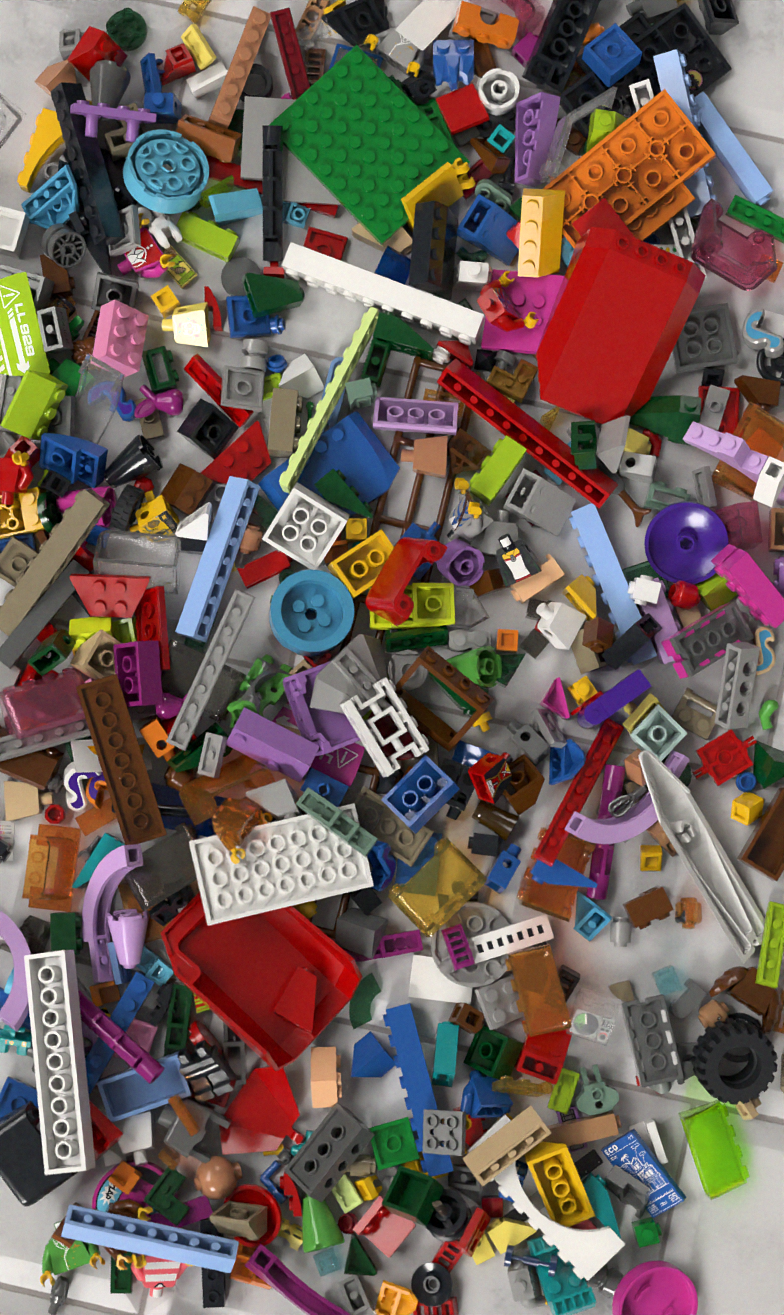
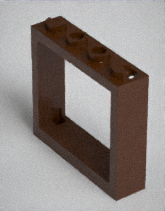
M429 646L424 649L395 685V693L398 698H402L406 703L407 709L405 710L408 715L413 716L418 727L448 752L494 700ZM420 665L476 709L475 713L458 732L402 688ZM386 696V697H385V700H386L391 706H393L392 703L390 702L389 698Z

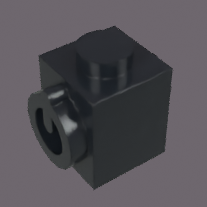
M419 70L417 77H414L413 74L401 82L406 95L411 96L415 103L420 102L437 91L433 75L423 70Z

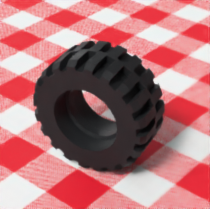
M727 1018L725 1023H722L720 1020L715 1022L716 1027L714 1028L708 1026L704 1030L706 1033L703 1036L699 1035L697 1038L698 1045H694L692 1050L695 1056L691 1057V1064L694 1066L693 1072L698 1081L713 1098H717L723 1103L728 1101L731 1105H737L738 1101H741L742 1104H745L751 1098L755 1100L760 1097L759 1093L762 1091L766 1092L769 1088L767 1086L768 1083H772L775 1078L773 1072L777 1071L778 1065L775 1062L777 1061V1053L774 1051L772 1042L753 1023L746 1022L744 1019L737 1018L735 1022L733 1018ZM739 1046L749 1047L750 1056L748 1063L740 1072L730 1076L719 1074V1063L726 1052Z

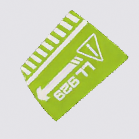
M17 273L0 279V374L24 376L26 370L49 374V364L43 347L27 273Z

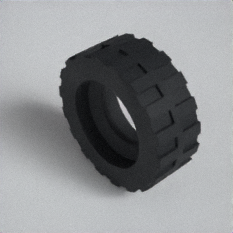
M127 484L114 507L110 525L128 532L130 530L129 527L133 526L136 520V511L142 506L145 491Z

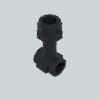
M508 157L510 158L509 165L504 173L503 181H499L498 186L510 195H513L515 183H511L512 171L515 169V158Z

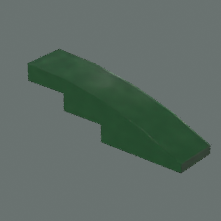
M173 984L166 1025L164 1056L187 1047L193 992L184 985Z

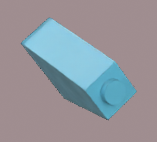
M257 188L208 196L216 223L219 225L218 227L263 214V194H259Z

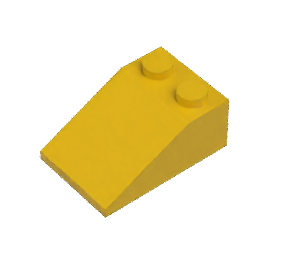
M381 529L332 561L327 568L333 576L346 586L352 599L373 586L394 546Z

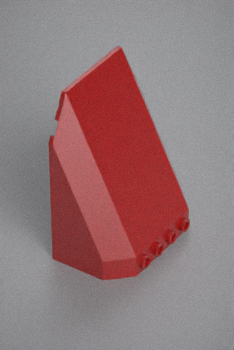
M591 227L577 241L536 351L540 400L591 421L595 420L596 423L601 425L626 415L631 417L649 401L699 296L706 275L693 262L616 229Z
M199 892L160 932L175 976L275 1071L295 1062L348 1004L362 979V974L354 958L293 906L207 926ZM298 966L302 969L304 966L309 967L315 971L314 975L317 976L314 1022L311 1034L274 1014V1010Z

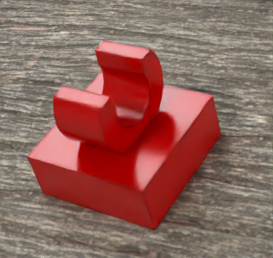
M270 261V267H264L263 275L285 279L283 267H278L279 261Z

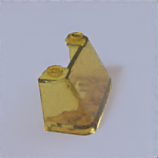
M447 837L444 840H439L434 845V856L406 884L402 883L399 885L396 883L389 890L390 894L387 896L426 937H431L487 881V877Z

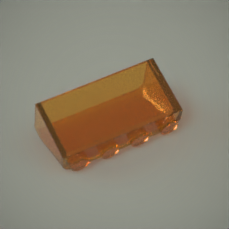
M544 943L507 953L508 958L505 959L508 971L512 970L514 977L510 982L513 992L517 991L519 995V1000H516L519 1013L523 1012L525 1018L524 1021H521L524 1034L529 1033V1036L532 1037L572 1028L550 944Z

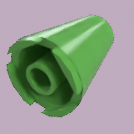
M483 646L446 660L477 686L485 688L494 687L497 684L495 683L497 678H500L502 674L501 657L494 652L496 649L491 646Z
M305 1194L306 1198L302 1199L304 1253L345 1243L344 1236L326 1200L324 1199L323 1202H320Z

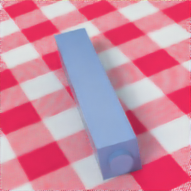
M703 91L694 97L696 106L693 107L694 113L698 114L700 120L699 132L715 152L746 199L756 205H764L770 200L769 196L773 189Z

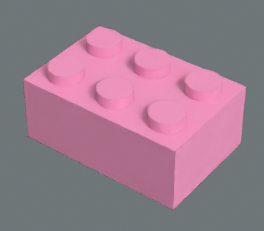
M117 300L102 305L91 362L123 377L139 372L149 315Z

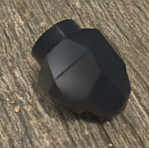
M398 769L388 777H383L379 772L380 782L378 791L381 794H387L403 778L404 772Z

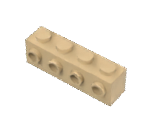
M529 1106L462 1159L479 1183L484 1186L550 1135L551 1132L532 1106Z

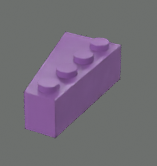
M540 92L516 103L515 183L536 187L547 182L561 97Z

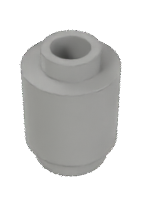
M613 916V922L610 924V942H614L616 947H627V943H631L632 924L629 917Z

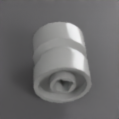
M244 339L242 343V353L244 356L241 357L240 368L266 372L267 360L265 356L268 355L269 343L259 339Z

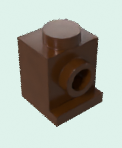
M465 1002L456 1003L448 1022L459 1025V1028L469 1034H477L483 1027L484 1014Z

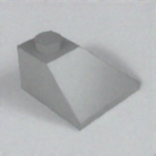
M286 779L246 792L248 799L260 812L270 813L273 818L279 821L302 816L301 809L296 805L298 801L297 793Z

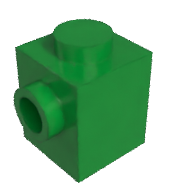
M652 1217L631 1222L639 1248L660 1243L661 1228L659 1223H655Z

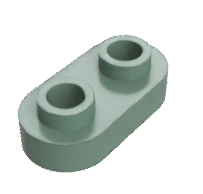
M482 179L477 183L475 188L476 197L480 194L497 204L505 212L509 211L513 200L508 192L488 179Z

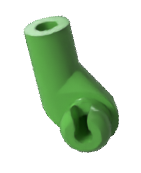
M776 700L765 701L758 714L763 730L773 728L770 716L779 707Z

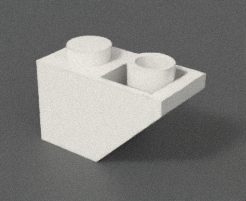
M769 456L759 475L753 499L772 508L784 486V462Z

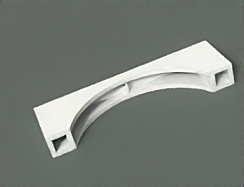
M504 1114L468 1151L474 1150L505 1124L509 1123L511 1120L507 1115ZM515 1162L490 1180L491 1182L495 1180L500 1185L497 1189L506 1198L510 1196L515 1201L512 1205L520 1214L525 1212L528 1215L529 1219L527 1221L535 1230L540 1228L545 1234L542 1238L550 1246L554 1244L560 1250L557 1253L565 1263L570 1261L574 1265L572 1270L580 1279L585 1277L589 1281L625 1245L609 1226L592 1230L575 1229L561 1225L541 1213L525 1194L517 1176Z

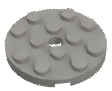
M463 903L451 908L438 920L431 937V953L437 968L447 979L461 986L481 987L491 984L507 971L513 960L514 951L454 971L441 930L461 924L466 938L470 939L510 926V924L498 910L483 903ZM459 931L448 934V938L460 935ZM462 940L451 942V946L461 944ZM463 947V948L454 950V951H453V952H454V955H455V954H458V953H461V952H464L465 949H464V947ZM466 955V956L457 958L456 960H457V963H458V962L467 960L468 958H467V955Z

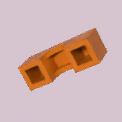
M465 1L461 2L456 12L452 32L458 33L462 37L477 39L481 43L496 45L500 49L511 48L515 42L520 19L500 13L495 24L488 25L480 17L481 6Z

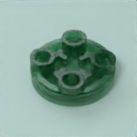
M124 8L110 17L106 23V32L123 51H132L139 48L145 42L147 26L139 13L131 8Z

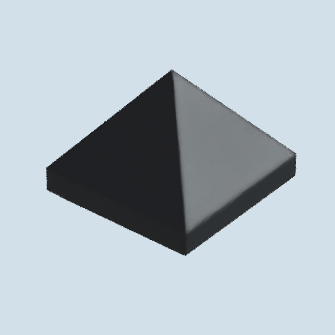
M477 349L474 369L491 372L496 363L495 357L497 352Z
M704 368L701 386L713 385L722 387L725 370Z

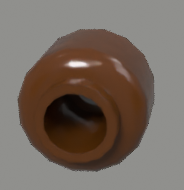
M170 765L163 777L166 779V785L178 792H184L187 788L191 789L196 781V778L193 777V768L177 773Z

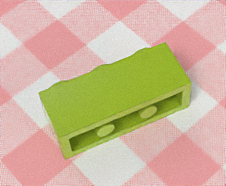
M189 211V213L182 212L176 224L182 234L181 242L227 263L231 261L240 243L235 231L228 228L226 230L219 228V225L211 220L206 222L192 211Z

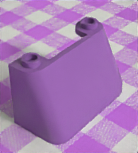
M329 662L283 679V687L301 737L320 746L315 756L324 755L360 741L359 736L345 714L310 708L316 675Z

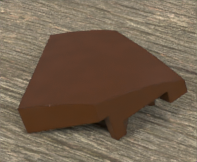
M460 427L457 428L456 435H452L447 443L453 474L479 470L485 458L492 452Z

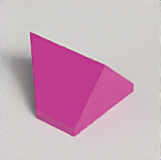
M558 677L554 679L539 705L565 720L569 719L570 715L561 679Z

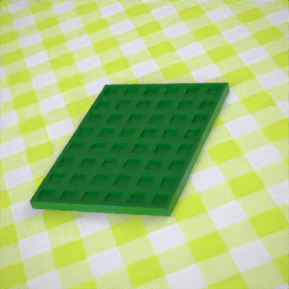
M358 45L351 49L268 125L283 126V144L381 246L409 221L401 201L404 196L447 162L453 164L457 158H461L463 164L465 162L468 165L470 164V161Z

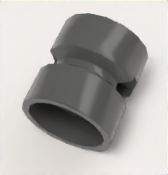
M605 1264L589 1281L586 1280V1283L590 1287H598L601 1294L611 1298L622 1280L623 1274L613 1267L608 1269V1265Z

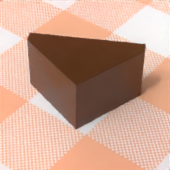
M500 568L484 571L480 579L473 585H470L469 589L472 598L475 599L511 586L505 587Z

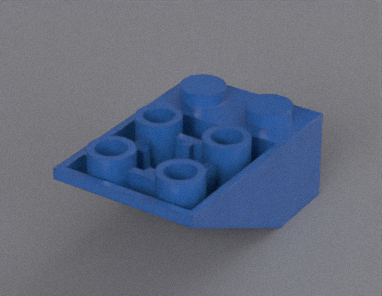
M478 194L458 226L457 236L508 266L519 250L506 235V232L517 224L518 221L497 204Z

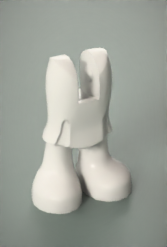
M143 206L138 207V214L144 213L142 220L148 218L150 221L148 225H143V227H146L149 233L155 236L162 247L165 249L170 247L167 240L170 236H173L177 243L182 240L181 231L173 223V219L169 214L152 210L156 217L154 220L149 209Z

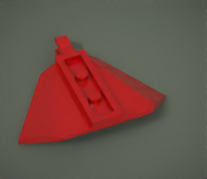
M270 1066L254 1069L246 1080V1084L242 1086L224 1114L225 1117L232 1120L229 1127L225 1128L219 1125L223 1155L276 1151L286 1135L297 1144H300L305 1135L292 1127L300 1116V1112L284 1067L278 1071H275Z

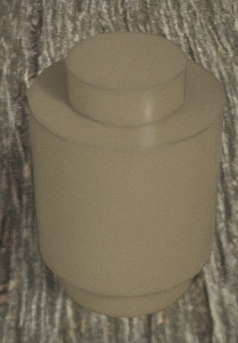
M359 1155L346 1172H349V1176H370V1174H375L376 1159L375 1157H370V1155Z

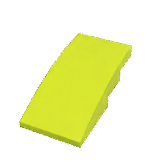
M412 583V585H407L403 593L412 598L414 608L408 620L399 626L392 624L369 610L370 630L412 629L455 624L454 584Z

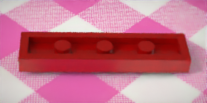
M199 354L194 355L190 359L184 370L239 427L245 425L254 413L253 410L221 406L222 378Z

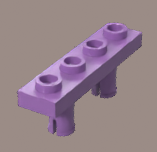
M77 100V103H73L70 107V114L84 115L86 117L85 136L97 137L98 119L100 118L124 120L127 122V142L136 141L139 134V124H153L156 122V114L150 113L151 110L145 108H138V111H132L129 106H118V109L110 108V104L97 103V106L89 105V101Z

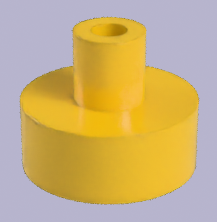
M490 712L482 714L473 724V727L480 725L483 732L489 730L490 727L487 721L492 719Z

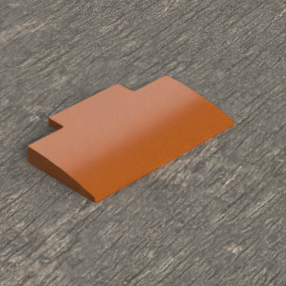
M664 89L543 189L565 191L562 234L574 249L581 236L572 223L604 197L635 238L645 241L696 200L684 185V182L713 160L716 154Z

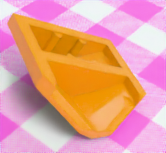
M383 1280L375 1311L377 1315H410L416 1310L418 1299L410 1289Z

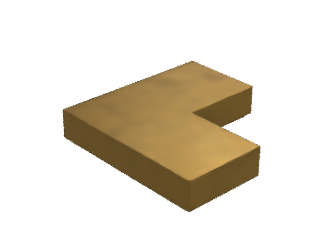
M521 359L516 370L511 374L494 365L486 382L500 393L522 403L538 372V367Z

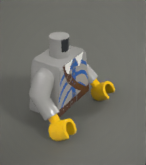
M455 478V489L461 491L458 493L459 504L449 516L453 528L447 534V537L451 541L461 537L472 541L493 521V518L484 502L469 491H466L469 488L468 481L464 478Z

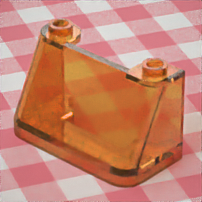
M750 401L733 435L744 439L751 450L776 459L784 445V422ZM719 460L711 476L712 481L754 502L753 496L757 483L734 467Z
M242 755L222 765L219 778L202 775L183 785L179 795L194 826L215 815L217 804L213 798L214 796L240 783L243 784L245 789L249 787L257 789L276 781L272 773L261 763L247 755Z

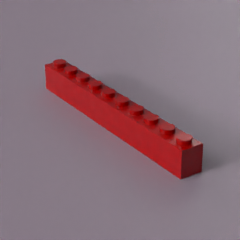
M453 360L437 380L439 385L505 436L507 435L526 448L528 454L599 509L618 486L615 481L598 468L579 470L578 465H575L574 455L571 454L570 446L459 360Z

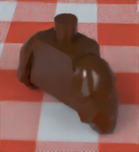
M737 966L726 970L722 976L715 980L714 985L709 991L710 996L714 997L728 989L726 994L758 1016L762 1015V1031L764 1034H770L774 1025L778 1022L779 1012L782 1009V999L779 991L776 988L756 984L757 969L755 967L745 968Z

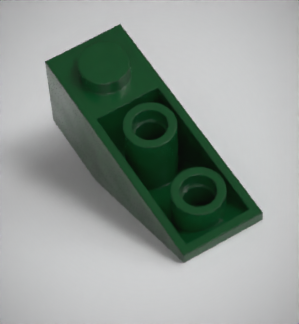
M334 469L330 470L314 484L328 502L369 519L373 517L371 514L373 509L366 501L362 503L358 499L360 494L353 486L348 487L344 482L347 478L339 469L337 471Z

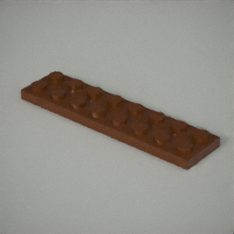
M117 674L77 685V693L125 845L140 844L167 835Z

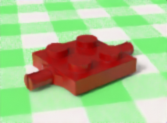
M732 729L728 730L695 750L701 759L702 767L692 772L693 775H696L694 777L698 779L707 773L712 777L717 786L723 784L754 765L748 756L747 748L756 744L757 741L753 740L755 738L751 736L742 742L736 737Z

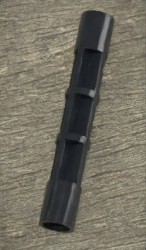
M262 125L263 261H283V126Z

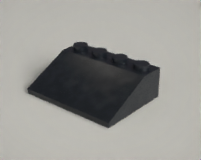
M435 200L415 205L409 285L446 300H452L458 219L448 206Z

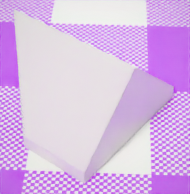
M305 354L287 363L278 386L283 389L298 390L299 395L307 399L323 391L325 388L314 365Z
M208 502L179 522L175 534L178 537L207 541L214 519L212 504Z

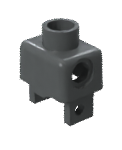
M189 1096L181 1106L174 1102L167 1103L157 1123L169 1129L164 1137V1143L186 1158L190 1155L203 1163H207L211 1160L210 1157L212 1155L195 1147V1145L201 1142L206 1133L205 1126L210 1119L225 1128L229 1127L232 1120L214 1111L215 1106L204 1101L198 1103L195 1098Z

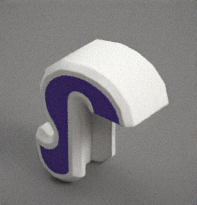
M74 762L69 763L64 770L63 778L67 790L66 802L70 809L81 811L87 806V797L82 779L99 776L101 772L76 773Z

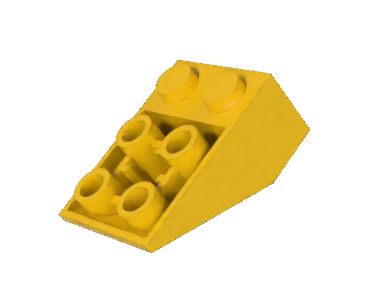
M35 487L27 489L25 494L15 493L14 505L1 504L2 495H0V539L29 533L35 534L41 530L47 532L40 521L37 510L38 495L46 492V490Z

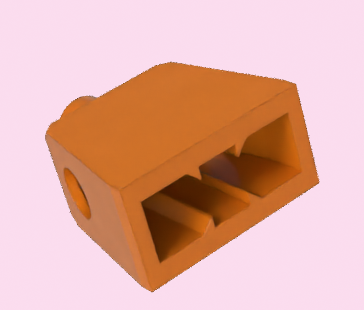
M159 717L153 718L140 727L139 732L157 758L163 756L167 762L176 755L173 750L176 746L166 742L169 735L161 724ZM159 740H164L166 745L164 747H160L157 742Z

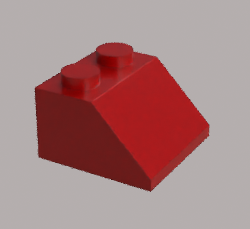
M89 26L67 60L90 82V69L94 67L96 62L109 60L117 62L116 66L121 67L128 55L105 31Z

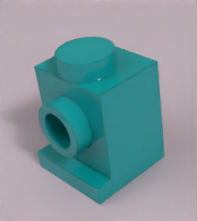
M499 124L487 141L503 154H506L515 142L514 138L516 136Z

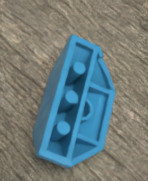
M69 165L61 168L21 204L24 212L30 219L29 223L48 229L54 224H65L70 220L68 214L74 211L79 212V188Z

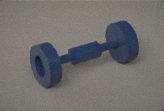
M507 1245L504 1259L505 1267L510 1268L512 1259L523 1261V1264L538 1267V1265L549 1267L548 1276L555 1277L559 1255L552 1254L549 1263L540 1261L537 1257L513 1255L514 1246Z

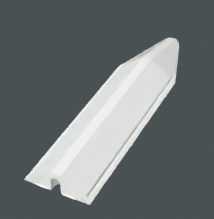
M642 751L638 757L659 823L744 964L755 952L754 946L762 944L765 918L692 797L691 791L651 751Z

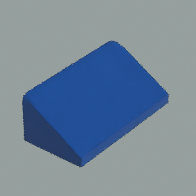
M459 740L451 760L472 767L487 753L493 752Z

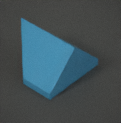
M577 890L575 927L573 929L590 942L613 917Z

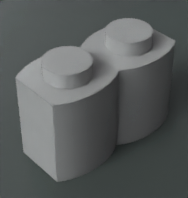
M453 630L448 634V649L453 652L471 651L483 646H491V633L484 630H476L471 633L465 630Z

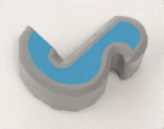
M764 309L750 312L745 318L742 327L745 344L754 350L765 349L767 357L777 358L781 356L784 352L782 336L760 329L765 318Z

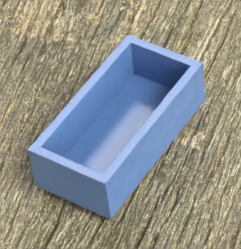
M178 1052L156 1059L164 1067V1071L151 1084L133 1068L100 1078L97 1081L108 1118L112 1123L192 1095L193 1088L179 1072L181 1063L177 1058Z

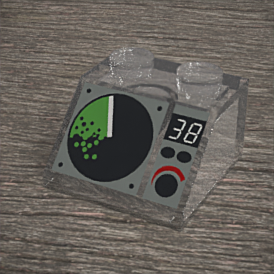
M581 987L575 997L566 1033L607 1046L617 1020L621 1000Z

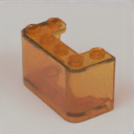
M546 825L545 828H540L537 836L538 840L541 841L549 825ZM569 833L556 859L583 875L587 862L590 860L588 855L590 856L591 852H594L596 843L585 841ZM536 847L533 848L530 859L533 860L531 868L537 860L533 857L537 849ZM527 867L523 879H526L525 885L519 888L516 896L519 899V904L569 922L572 914V907L570 906L575 903L574 899L579 886L547 884L546 882L541 885L531 879L533 876L529 873L531 868Z

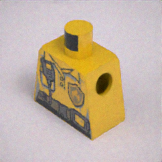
M160 495L136 511L135 515L138 523L129 527L134 538L145 534L151 542H155L175 535L180 520L163 495Z

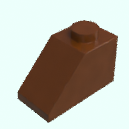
M44 254L40 255L43 277L55 282L50 300L54 299L57 295L64 297L73 296L72 289H76L74 277H70L67 270L57 265Z
M746 375L734 379V384L750 406L758 407L759 411H770V409L778 406L781 382Z

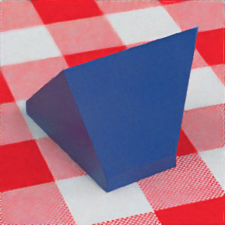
M371 1031L354 1044L351 1077L381 1078L395 1066L394 1059Z

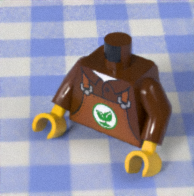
M132 1199L118 1200L115 1203L110 1202L105 1212L149 1221L151 1218L147 1217L146 1213H152L153 1209L151 1207L144 1208L143 1205ZM103 1246L111 1257L117 1261L118 1269H127L124 1265V1260L127 1263H132L130 1256H123L128 1251Z

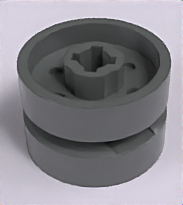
M54 224L42 236L41 246L43 252L60 267H74L85 256L86 243L84 238L67 224Z

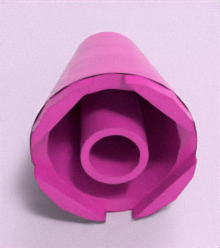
M109 486L88 488L94 490L110 503L96 524L101 527H109L112 518L111 511L116 505L115 490ZM80 490L66 491L62 498L57 497L56 506L60 512L64 513L68 507L73 506L76 501L75 496Z

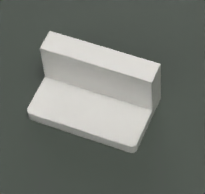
M221 61L186 79L195 99L197 100L222 87L228 70H226Z
M652 1118L628 1126L629 1131L632 1129L636 1130L661 1164L668 1162Z

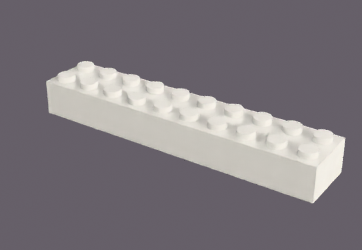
M290 242L282 263L285 273L288 274L287 277L292 280L299 281V279L307 281L306 284L311 287L318 288V286L326 288L325 291L332 295L342 294L348 301L354 303L357 300L361 301L367 308L371 306L382 309V313L385 311L392 312L401 316V320L410 324L417 322L421 324V328L428 331L438 330L440 335L447 338L457 337L459 342L470 346L471 343L476 345L485 322L484 314Z
M74 950L25 955L45 1175L86 1171L96 1166Z

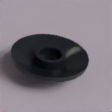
M429 1262L415 1270L411 1279V1288L420 1303L429 1307H436L449 1299L453 1289V1282L450 1273L444 1266ZM431 1280H435L437 1282L436 1287H433L431 1285Z

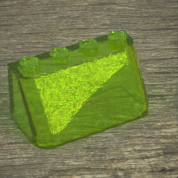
M716 1100L678 1113L705 1195L712 1200L746 1184V1178L750 1177L746 1165L742 1166L740 1158L743 1155L740 1146L735 1145L733 1137H736L732 1124H728L726 1117L729 1116L726 1105H721L720 1101Z

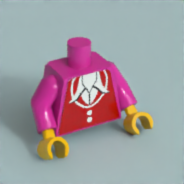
M139 213L141 246L124 253L127 259L117 266L123 275L134 269L139 277L159 278L168 267H174L175 262H169V258L172 255L163 254L148 229L143 227V225H148L150 221L148 218L142 220L144 213Z

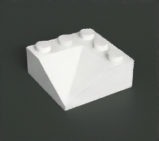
M296 482L262 540L309 569L317 570L347 523L350 515Z

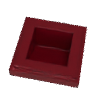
M498 1195L482 1196V1210L490 1218L503 1217V1198Z

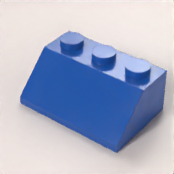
M425 755L381 800L416 834L460 788Z

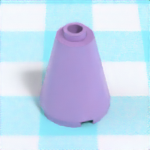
M122 909L113 911L114 915L107 913V922L119 964L124 965V968L127 969L136 968V964L141 962L149 920L148 911L143 909V913H137V909Z

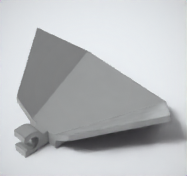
M359 634L316 675L310 708L345 714L340 704L351 699L353 696L357 695L361 703H364L377 695L372 685L385 677L388 680L380 639ZM387 695L376 700L382 711L391 706L385 700ZM368 705L367 707L363 708L362 710H359L358 712L362 717L366 713H368L371 710V708Z

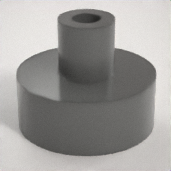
M498 350L495 357L500 362L498 367L503 370L507 366L513 367L517 360L514 355L503 350Z

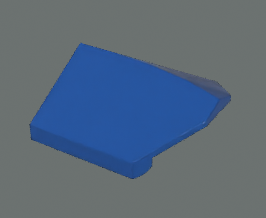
M566 740L567 744L562 748L550 747L549 785H555L572 779L585 764V752L574 740Z

